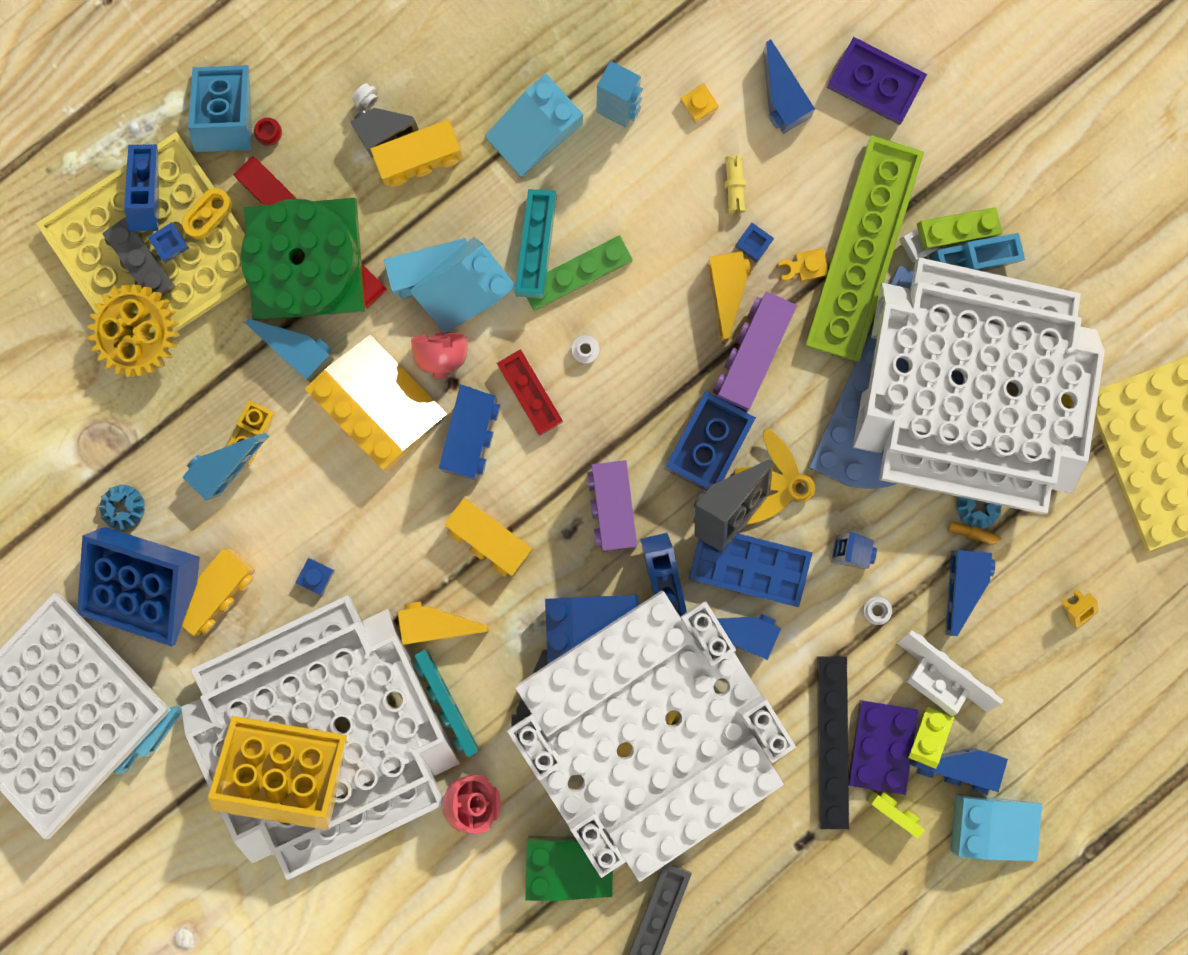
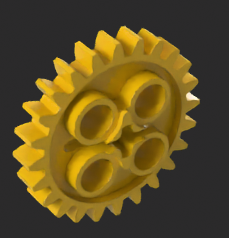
M133 284L132 287L121 285V291L112 288V296L102 295L104 304H94L99 311L98 314L89 315L92 319L96 320L95 324L87 325V328L94 330L95 333L89 336L88 340H95L97 343L91 350L101 351L97 360L107 361L105 368H115V374L125 373L127 377H135V374L137 376H146V371L148 373H156L155 365L158 367L166 366L162 359L163 357H173L168 349L178 347L177 344L172 342L173 337L180 336L179 333L173 331V327L179 325V322L171 321V317L176 311L166 310L170 301H160L162 294L159 292L152 293V288L150 287L141 288V285ZM135 304L138 307L136 317L132 314V308ZM114 323H116L118 327L117 333L115 335L112 332V326ZM152 326H154L156 330V334L153 339H151L149 334L150 328ZM132 344L135 347V354L133 357H131L129 353V349Z

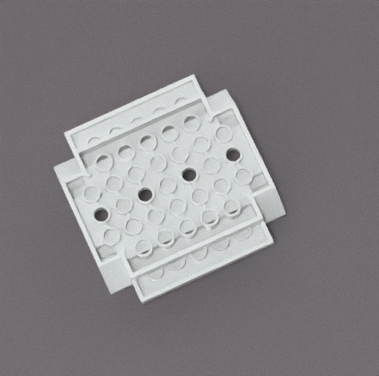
M920 257L916 259L911 290L886 283L880 284L871 338L877 339L869 388L862 392L853 448L875 453H882L883 451L879 480L1034 513L1047 514L1051 490L1072 493L1089 461L1105 351L1097 330L1081 327L1082 318L1078 317L1081 293ZM898 358L905 359L908 362L909 370L907 373H902L896 368ZM953 370H958L963 374L964 382L962 385H957L952 381L951 374ZM1008 382H1013L1017 385L1019 392L1016 397L1008 394L1006 390ZM1063 394H1068L1073 400V405L1070 409L1062 405L1061 397Z
M661 590L515 685L516 690L532 714L509 728L507 732L537 779L540 780L601 878L627 862L638 881H642L784 785L771 763H774L795 749L796 746L767 699L760 695L734 653L736 651L735 647L706 601L680 618L665 592ZM724 678L728 683L726 691L720 694L715 693L714 683L718 679ZM672 710L678 711L680 714L678 723L675 725L666 724L665 717L667 713ZM623 742H628L632 746L631 753L626 757L617 755V747ZM573 775H581L583 777V784L578 789L568 787V780Z
M347 595L191 669L202 696L181 707L185 736L209 789L213 782L232 716L347 735L338 790L328 830L220 812L233 842L250 862L255 863L271 854L272 856L275 855L286 880L441 807L443 796L433 775L440 774L460 764L437 712H433L410 663L412 658L406 645H402L401 634L389 609L361 622L350 596ZM396 691L402 695L403 703L399 708H393L388 704L387 697L389 693ZM338 717H346L350 721V729L347 733H340L336 730L335 721Z

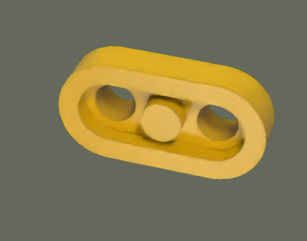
M212 188L206 191L183 216L182 227L184 231L195 239L207 237L231 211V198L224 190L219 188ZM222 201V206L215 209V202ZM198 221H203L202 228L195 229V224Z

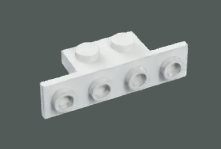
M911 630L897 641L896 644L919 660L906 682L949 715H956L966 698L970 699L985 712H989L1002 704L1003 699L997 696L990 687L980 683L968 670L961 668L950 660L947 654L929 644L922 635Z

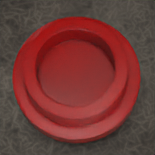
M263 118L256 123L254 136L262 145L271 146L281 139L282 128L275 119Z

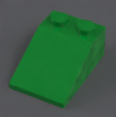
M528 836L525 901H563L612 897L613 871L601 878L575 837Z

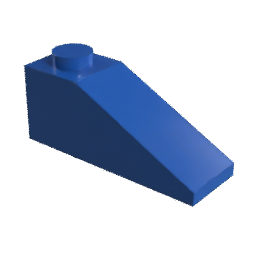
M770 39L766 42L763 51L768 108L770 112L769 119L776 129L780 128L782 133L785 134L810 119L815 108Z
M157 144L128 145L124 210L129 231L159 230L160 207Z
M853 532L836 535L831 563L869 569L870 564H874L877 554V548L873 547L874 540Z
M668 533L640 539L653 596L661 590L664 591L681 618L682 615L687 613L674 550Z
M964 550L951 551L945 635H959L990 583V576L993 577L995 573V560L992 559V553Z
M763 614L760 615L759 619L756 617L717 618L734 646L768 660L781 628L775 626L776 620Z

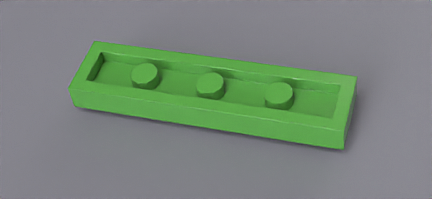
M618 235L548 271L544 298H526L535 312L631 263L633 259L621 236Z

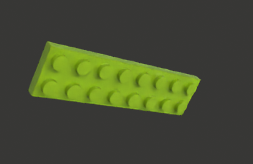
M873 135L870 136L804 347L855 363L860 361L877 307L880 284L885 281L924 151Z

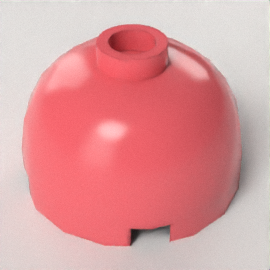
M435 333V336L428 339L427 334L411 338L413 359L421 370L433 373V378L450 377L449 372L458 370L467 358V336L464 337V334Z
M469 775L456 779L448 786L443 796L442 810L447 822L455 830L468 834H480L487 832L491 828L489 826L493 820L498 819L501 808L499 791L496 787H492L491 783L487 781L489 780L487 777Z

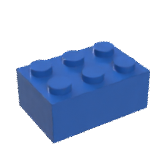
M705 391L664 469L707 491L713 484L724 480L756 417Z

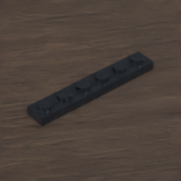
M817 656L819 828L849 829L847 656Z

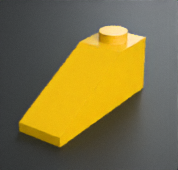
M743 251L710 256L707 262L721 344L727 343L730 338L747 282V276L751 275L749 259H744Z
M421 601L404 604L405 610L398 611L402 645L489 631V625L430 606L422 607Z

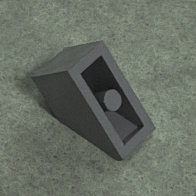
M378 108L363 110L350 122L371 158L373 157L371 148L418 130L413 116Z

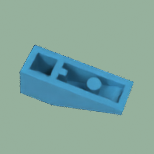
M248 319L245 322L246 325L310 383L334 360L328 354L332 349L320 338L315 342L308 335Z
M262 433L209 454L197 455L188 463L187 467L189 470L182 478L206 501L220 496L268 439L269 435Z

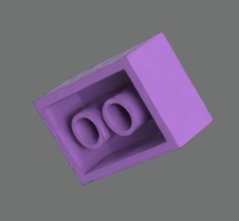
M627 461L592 464V471L587 472L589 491L595 490L596 500H591L592 518H598L599 528L594 529L596 547L602 546V552L636 548L637 539Z

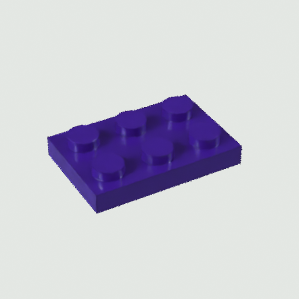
M853 36L827 88L901 125L927 74Z
M860 700L849 771V786L906 795L911 759L908 757L914 743L918 715L917 709Z

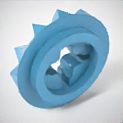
M120 484L110 487L101 496L98 509L102 516L101 519L109 527L125 530L134 527L140 522L144 515L145 502L138 490L131 486ZM125 499L124 506L131 513L120 512L117 515L118 508L112 502H122Z
M958 497L957 499L958 515L970 527L986 528L993 525L1001 516V505L987 503L984 506L985 513L981 510L971 513L970 511L974 509L973 507L976 506V502L963 497Z

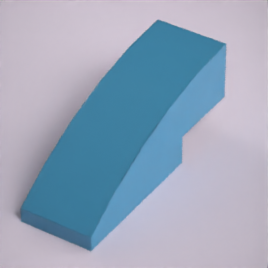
M1019 233L971 241L961 246L939 249L930 254L929 259L984 272L1024 261L1025 256Z

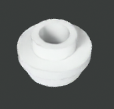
M367 83L360 86L352 97L355 107L358 110L370 109L378 99L376 96L378 93L377 88L374 86L370 87Z
M580 336L572 344V355L580 363H591L599 355V344L591 336ZM582 345H589L591 351L588 354H583L580 351Z
M872 597L864 604L863 614L871 624L882 625L890 619L892 607L885 598ZM876 605L882 609L879 616H875L872 612L873 607Z

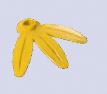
M770 429L763 431L764 442L772 460L783 474L772 471L770 490L778 491V493L768 496L746 525L765 521L782 511L792 500L806 502L815 494L816 487L813 479L807 475L799 474L797 463L790 449ZM751 467L736 468L734 469V475L744 470H747ZM800 483H804L807 487L806 492L803 494L797 491V486Z

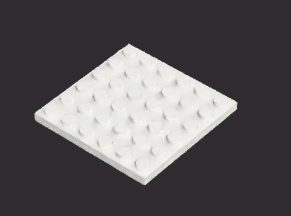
M54 592L0 649V791L44 840L50 839L171 711L59 593Z

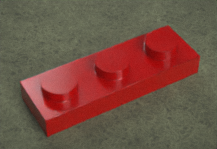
M521 349L497 362V366L539 436L563 423L561 416Z

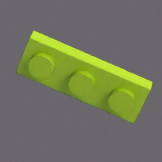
M996 207L922 220L916 224L923 251L998 237L1003 234Z

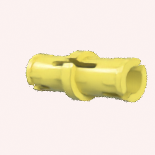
M734 155L725 157L727 181L724 182V187L728 192V213L734 214L736 210L737 214L746 212L744 202L746 180L743 179V156L736 155V159H734Z

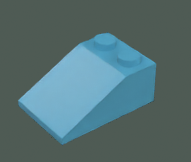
M545 73L517 99L485 135V138L522 178L583 125V113Z
M473 237L409 290V292L441 331L446 333L497 303L515 287V284L485 245Z
M956 794L951 852L958 857L984 860L1037 861L1042 803Z

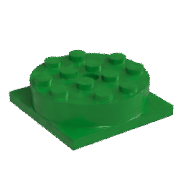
M356 198L320 201L288 199L273 205L244 207L246 234L241 248V266L245 280L250 287L252 320L365 312ZM303 250L305 259L298 265L292 259H296L297 254Z

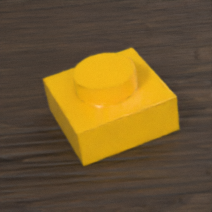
M704 83L680 98V102L694 123L708 116L719 107Z

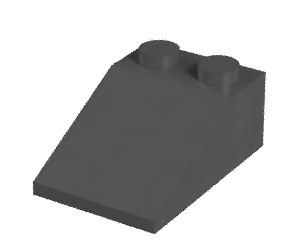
M770 460L762 462L713 484L706 493L702 492L699 494L694 503V536L723 553L770 495L773 462Z

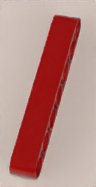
M254 156L249 158L233 174L262 205H273L280 201L297 199ZM362 264L364 305L368 309L387 291V288Z

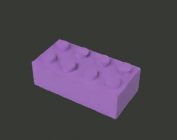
M767 291L762 298L756 297L747 316L752 320L750 324L744 323L736 339V343L740 344L738 349H732L724 368L729 370L726 375L721 373L712 393L716 394V397L745 412L750 410L795 312L796 304Z

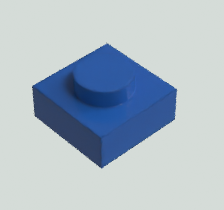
M172 222L148 237L165 263L189 249L179 230Z
M751 222L735 244V248L743 251L745 255L757 263L774 238Z
M308 558L296 584L323 596L335 570Z

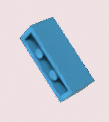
M610 61L597 85V113L625 128L630 120L634 122L641 110V106H639L642 101L640 96L643 88L640 87L641 76Z

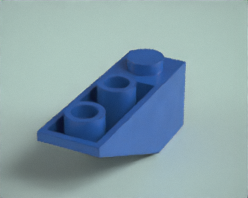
M976 748L943 753L936 769L915 760H911L910 765L917 768L916 773L930 778H933L934 773L945 776L944 782L961 786L962 782L972 784L971 790L988 795L989 790L999 792L1008 759Z

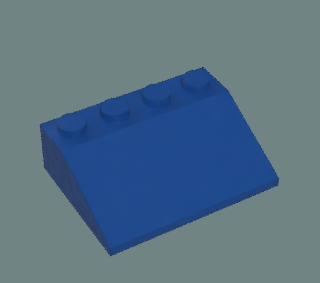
M107 527L82 535L77 613L88 619L172 647L176 644L197 585L200 557Z
M637 595L545 599L548 664L637 607Z

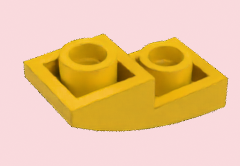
M249 400L236 422L237 428L227 446L262 433L267 434L275 413ZM257 452L247 462V465L251 466Z

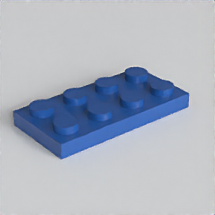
M738 533L722 553L698 538L688 579L799 607L813 552Z

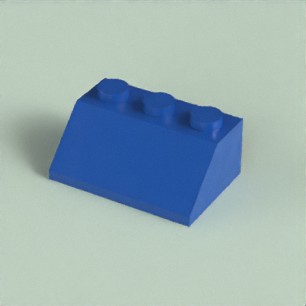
M460 384L439 469L444 473L476 481L478 474H484L487 459L483 458L485 447L490 448L494 432L489 430L492 420L497 421L501 407L500 404H496V396Z

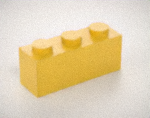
M449 119L371 148L377 168L386 187L389 185L391 187L400 186L406 183V179L416 175L417 177L427 176L433 172L432 169L442 165L443 167L453 166L459 162L458 159L463 158Z
M465 497L444 523L449 528L446 534L458 543L462 539L471 545L469 551L481 560L486 556L494 562L491 568L503 577L507 573L514 576L533 551L530 546Z
M223 548L198 577L182 627L193 636H198L202 633L206 635L215 626L216 621L214 619L221 611L225 613L235 602L233 596L239 589L241 591L245 590L254 578L251 575L255 572V569L231 549Z

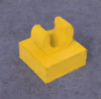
M1075 590L1073 594L1078 602L1070 604L1066 599H1063L1062 605L1064 610L1068 612L1069 622L1078 629L1097 614L1099 610L1098 601L1090 593L1084 597L1080 591Z

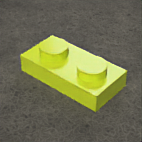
M927 706L908 758L936 769L954 717Z
M872 792L866 800L917 839L925 831V829L918 825L921 820L907 809L904 813L900 812L895 808L898 802L883 792L879 796Z

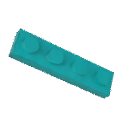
M528 189L515 285L516 297L544 298L557 194L554 190Z
M428 649L415 654L414 656L417 660L413 662L415 669L420 677H426L430 685L427 687V691L434 703L438 701L443 709L440 716L447 728L452 727L457 737L453 738V741L460 754L465 752L467 757L477 753L480 748Z

